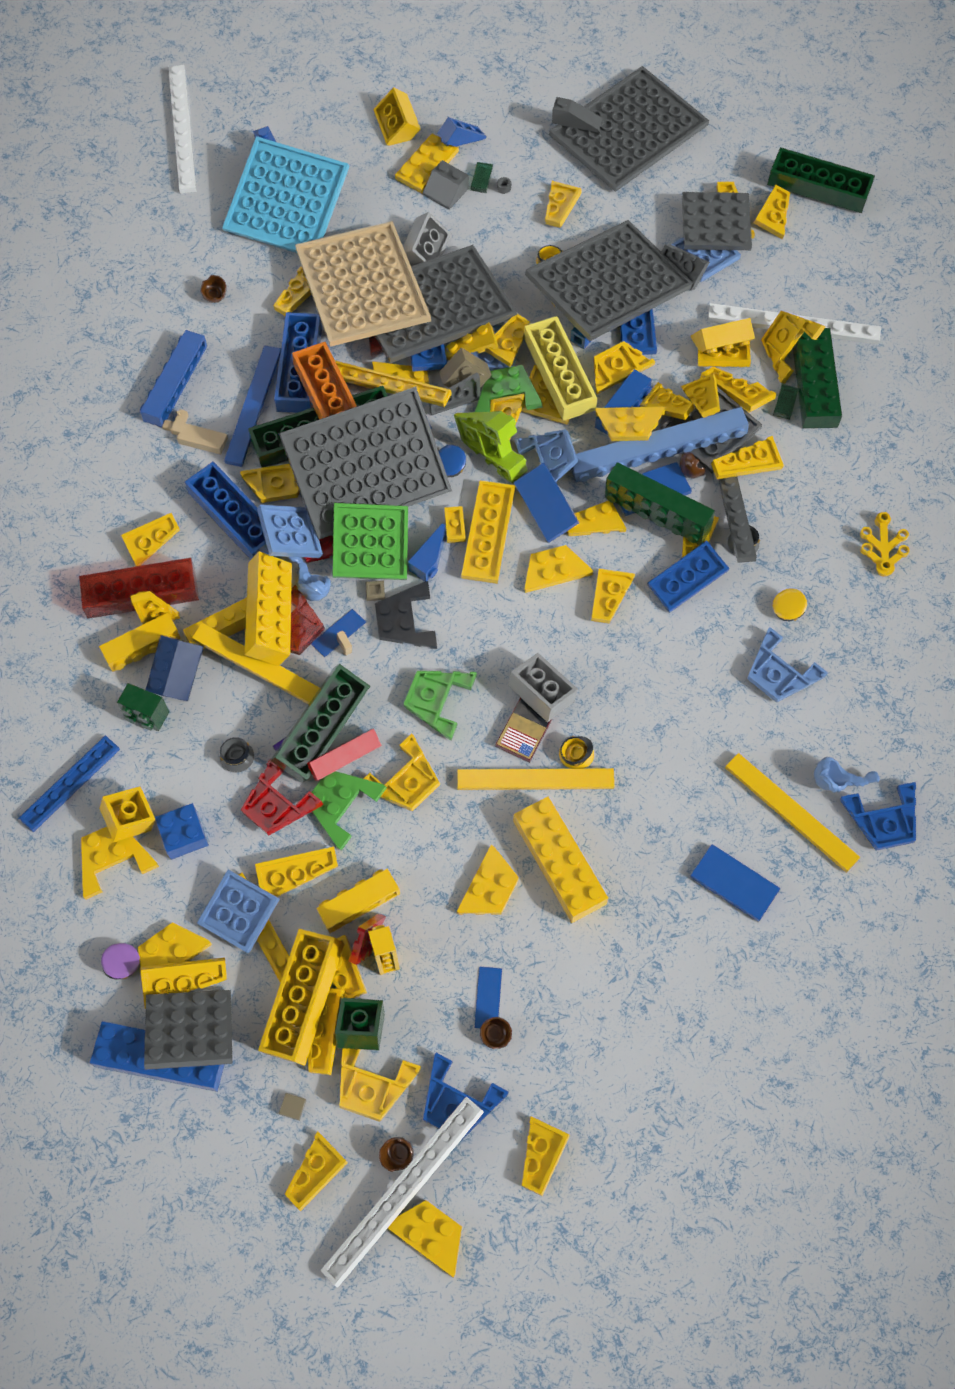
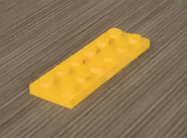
M479 481L461 574L462 579L498 584L515 485Z

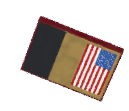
M520 697L495 747L530 763L553 719L547 722Z

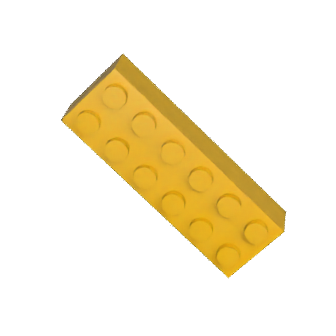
M260 551L248 562L245 655L279 666L290 656L292 563L269 556Z
M549 796L513 814V822L571 923L607 905L609 899Z
M298 929L258 1051L305 1066L345 943L335 937Z

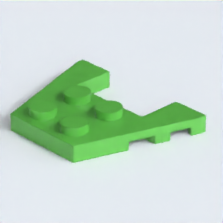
M523 365L490 371L492 376L484 383L475 412H490L492 399L519 394L525 395L527 410L542 408L543 405Z
M417 671L404 701V707L452 741L458 724L457 722L440 717L452 685L472 690L477 672L460 673V671H453V673H441V671Z
M335 771L322 778L312 791L323 803L321 807L312 812L340 850H343L352 835L337 825L338 821L360 791L377 802L387 787L384 784Z

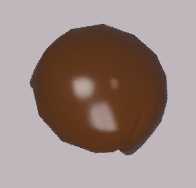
M210 275L207 280L202 282L200 288L203 299L209 303L222 301L227 291L225 280L217 275Z
M691 452L683 454L680 458V469L687 478L695 479L705 475V469L698 468L699 459H695Z
M492 1017L485 1020L481 1025L480 1037L483 1044L487 1047L501 1049L506 1047L512 1039V1029L509 1022L505 1019Z
M403 1137L388 1139L379 1150L381 1165L390 1172L406 1169L413 1160L414 1150L412 1145Z

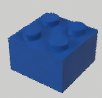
M193 803L155 817L166 853L171 860L209 846L198 812Z

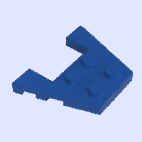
M916 782L897 786L902 803L899 806L865 812L859 793L840 798L843 806L876 851L912 844L916 841Z
M436 1052L423 1121L440 1129L461 1102L468 1097L484 1113L460 1140L462 1141L508 1096L509 1091L492 1083L483 1101H477L443 1082L453 1061Z

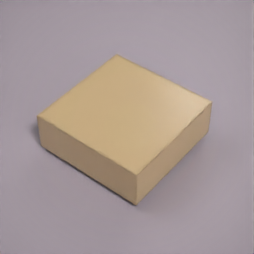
M345 632L337 633V641L346 656L351 654L352 645Z

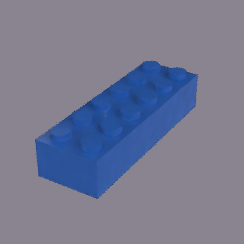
M286 312L274 397L277 412L297 413L313 407L294 367L292 353L321 343L322 322L319 314Z
M214 461L185 481L189 495L250 560L259 551L269 555L257 511L258 507Z
M104 1021L101 1022L90 1059V1064L95 1068L218 1092L225 1064L145 1070V1030Z

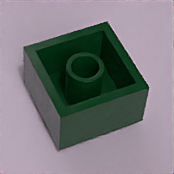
M127 683L117 701L121 709L120 711L125 716V720L133 724L135 722L140 723L142 727L150 731L152 729L159 731L170 712L163 697L130 683Z
M341 998L335 1031L337 1048L380 1049L385 1017L383 1000Z

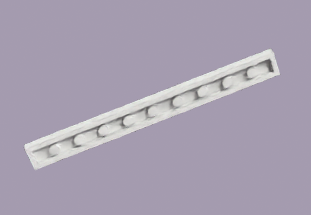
M184 65L168 66L180 194L197 192Z
M710 303L708 321L725 324L750 318L753 328L768 329L779 312ZM796 315L822 324L825 328H830L831 337L834 339L879 344L881 326Z
M468 1097L461 1102L320 1270L336 1287L340 1286L484 1113Z

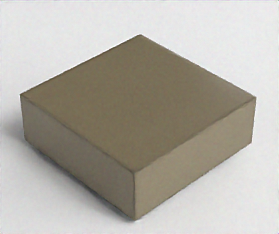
M384 581L365 582L367 601L385 599Z
M285 1093L279 1115L300 1121L306 1099Z

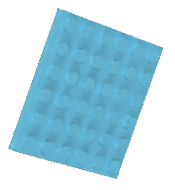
M256 136L222 228L224 231L297 253L296 244L324 238L350 166L345 162Z

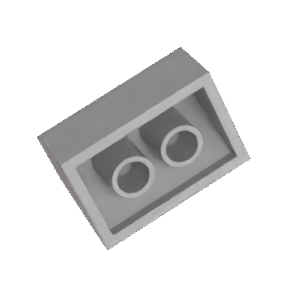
M430 212L415 218L403 245L410 266L442 256L451 236V233Z

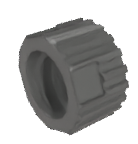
M501 177L498 179V192L502 194L510 192L512 183L509 178Z

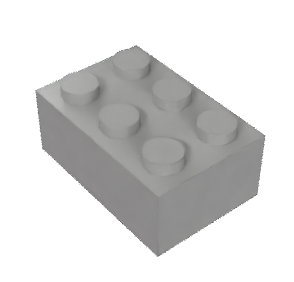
M536 653L510 672L508 686L547 722L575 702L578 688L539 653Z

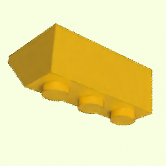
M395 87L373 109L388 146L410 141L421 130L408 95Z
M750 318L703 328L690 335L700 353L707 351V354L718 352L717 349L723 348V351L734 348L733 345L739 344V347L750 344L749 341L755 339Z

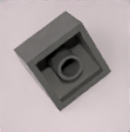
M442 160L432 170L423 195L450 210L469 189V175Z

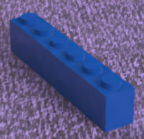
M185 330L184 334L179 337L178 344L172 350L168 362L164 364L163 371L157 377L155 386L149 391L146 402L141 405L140 413L144 422L162 428L164 421L171 414L207 348L204 335Z

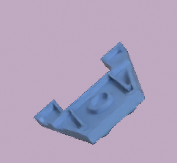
M566 429L546 432L544 435L539 436L529 435L527 438L518 437L514 439L517 450L521 455L536 448L541 464L545 463L556 482L578 463L569 432Z
M769 627L747 679L777 703L825 678L828 672L815 662L803 675L797 672L772 652L782 641L783 637Z

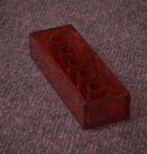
M191 557L79 576L82 609L87 619L136 611L132 604L131 596L136 595L138 592L150 591L168 605L199 600L196 571Z

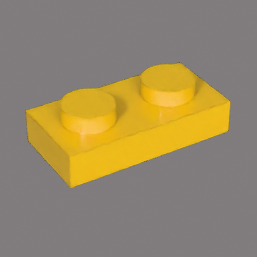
M445 507L447 543L466 542L463 507Z

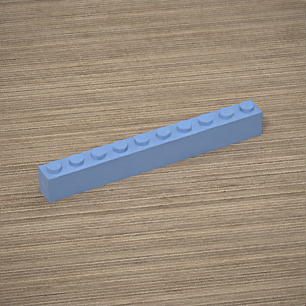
M742 407L654 431L647 441H619L577 453L578 463L571 470L576 483L580 481L585 482L591 478L603 477L610 473L617 462L628 468L638 467L643 463L655 462L661 458L673 457L676 454L690 452L696 448H705L717 442L722 443L731 438L743 437L748 434L749 424Z

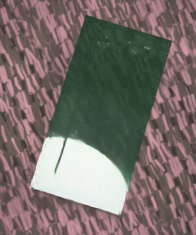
M477 162L471 183V191L487 193L493 164Z
M785 384L781 385L773 416L790 420L799 388Z

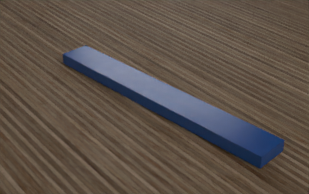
M267 345L263 347L224 459L225 464L243 466L251 443L248 428L257 425L280 358L281 348Z

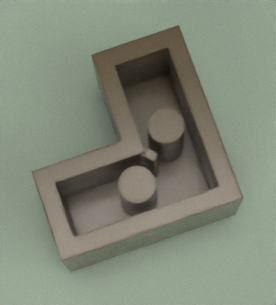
M462 347L439 372L443 385L448 388L475 373H478L480 377L481 388L492 376L486 362Z

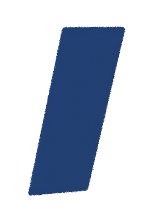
M351 609L314 640L311 645L326 657L339 646L337 633L344 631L348 638L363 626L366 621L355 610Z
M479 967L474 1028L480 1029L481 1025L488 1018L499 1017L502 968Z

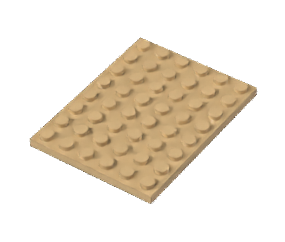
M393 221L295 245L330 347L431 321L430 313Z

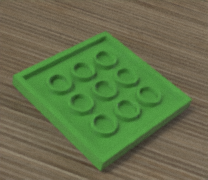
M334 503L332 578L407 580L408 506Z

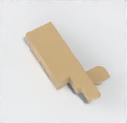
M179 409L174 422L164 421L162 428L171 431L174 435H178L177 440L179 444L222 454L228 439L227 434L187 424L186 422L189 417L187 411Z

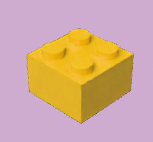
M141 786L102 797L99 809L114 842L152 831L155 817Z

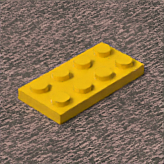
M431 133L395 174V180L422 194L432 170L442 160L449 163L459 152V147L447 146L442 143L441 137Z

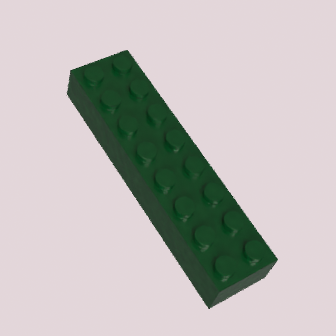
M384 386L352 395L357 407L388 396ZM314 407L248 428L261 468L288 460L279 434L320 420Z

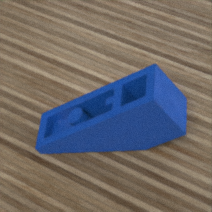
M450 117L446 119L437 133L442 138V143L447 146L452 145L456 147L484 140L487 137L478 126Z
M443 523L408 561L409 571L423 581H428L437 574L445 538V525Z

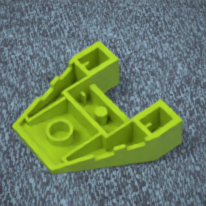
M502 411L454 414L462 442L477 455L481 453L486 458L485 462L488 465L492 463L497 468L496 472L500 476L514 483L528 471L525 457L512 451L509 438L517 433L516 421L511 415H507Z

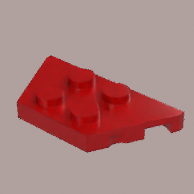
M378 913L358 927L356 933H359V936L354 941L349 959L350 963L357 965L361 961H365L367 956H371L373 947L369 931H372L373 927L383 925L386 916Z

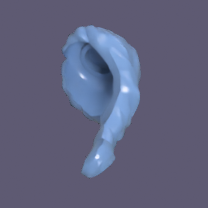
M289 557L291 562L298 564V581L296 584L303 596L310 601H319L327 596L331 585L330 578L316 574L311 575L307 564L301 557Z
M824 757L819 761L814 770L816 784L821 789L830 790L833 793L840 792L847 786L863 787L869 783H879L880 780L878 773L875 771L868 772L863 778L848 773L832 757Z

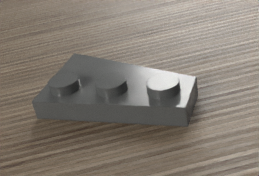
M666 244L661 252L693 282L690 290H695L710 262L676 246Z
M478 373L448 388L452 394L445 407L429 404L431 415L479 400L480 377Z

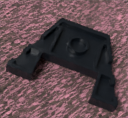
M428 581L375 603L379 640L400 644L404 642L418 647L427 646L430 649H437L435 631L415 633L411 601L430 599Z

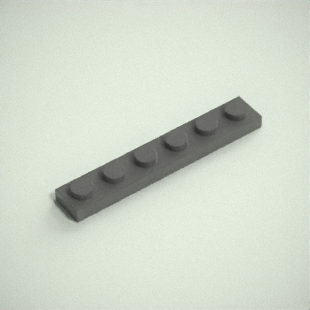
M738 477L719 479L737 563L756 562L757 555Z

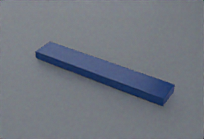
M105 735L33 803L19 819L34 833L106 764L120 748Z

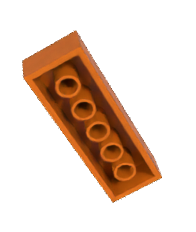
M326 342L292 353L294 367L319 419L357 407Z

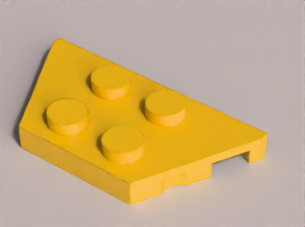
M625 341L595 355L593 361L596 393L599 394L626 380L634 369L642 372L655 365V360L643 356L641 351L632 348Z
M665 407L596 408V416L600 418L602 426L608 432L611 441H647L652 435V431L657 427L660 417L665 414Z
M290 464L240 471L242 479L261 503L298 498L300 491Z
M567 545L533 553L530 556L524 591L528 593L592 576L593 569Z
M490 845L457 910L458 915L502 914L519 877L493 845Z
M172 922L138 946L140 970L141 967L188 962L212 944L208 939Z
M427 1200L397 1216L387 1229L454 1278L462 1226Z

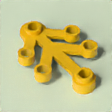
M887 512L878 513L874 521L875 525L880 528V541L872 535L871 528L863 527L860 531V537L869 542L862 545L860 552L876 564L877 573L883 577L891 575L895 570L894 564L901 558L907 557L910 552L908 546L901 545L897 553L889 559V552L899 543L906 541L909 532L906 529H900L896 537L888 543V525L891 517ZM873 546L881 553V558L872 551Z

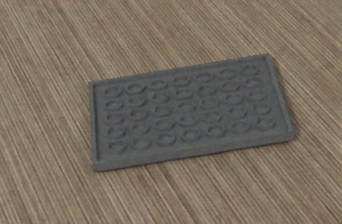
M641 66L584 106L603 118L599 133L556 125L549 130V135L616 192L707 127L709 120L645 67Z
M629 220L525 271V276L589 341L691 289L693 282Z
M470 245L411 266L430 313V322L375 335L390 363L464 337L468 333L472 334L480 326L487 323L494 326L505 322L517 315V311L474 245Z
M416 387L279 434L318 539L333 534L334 503L409 507L452 491Z

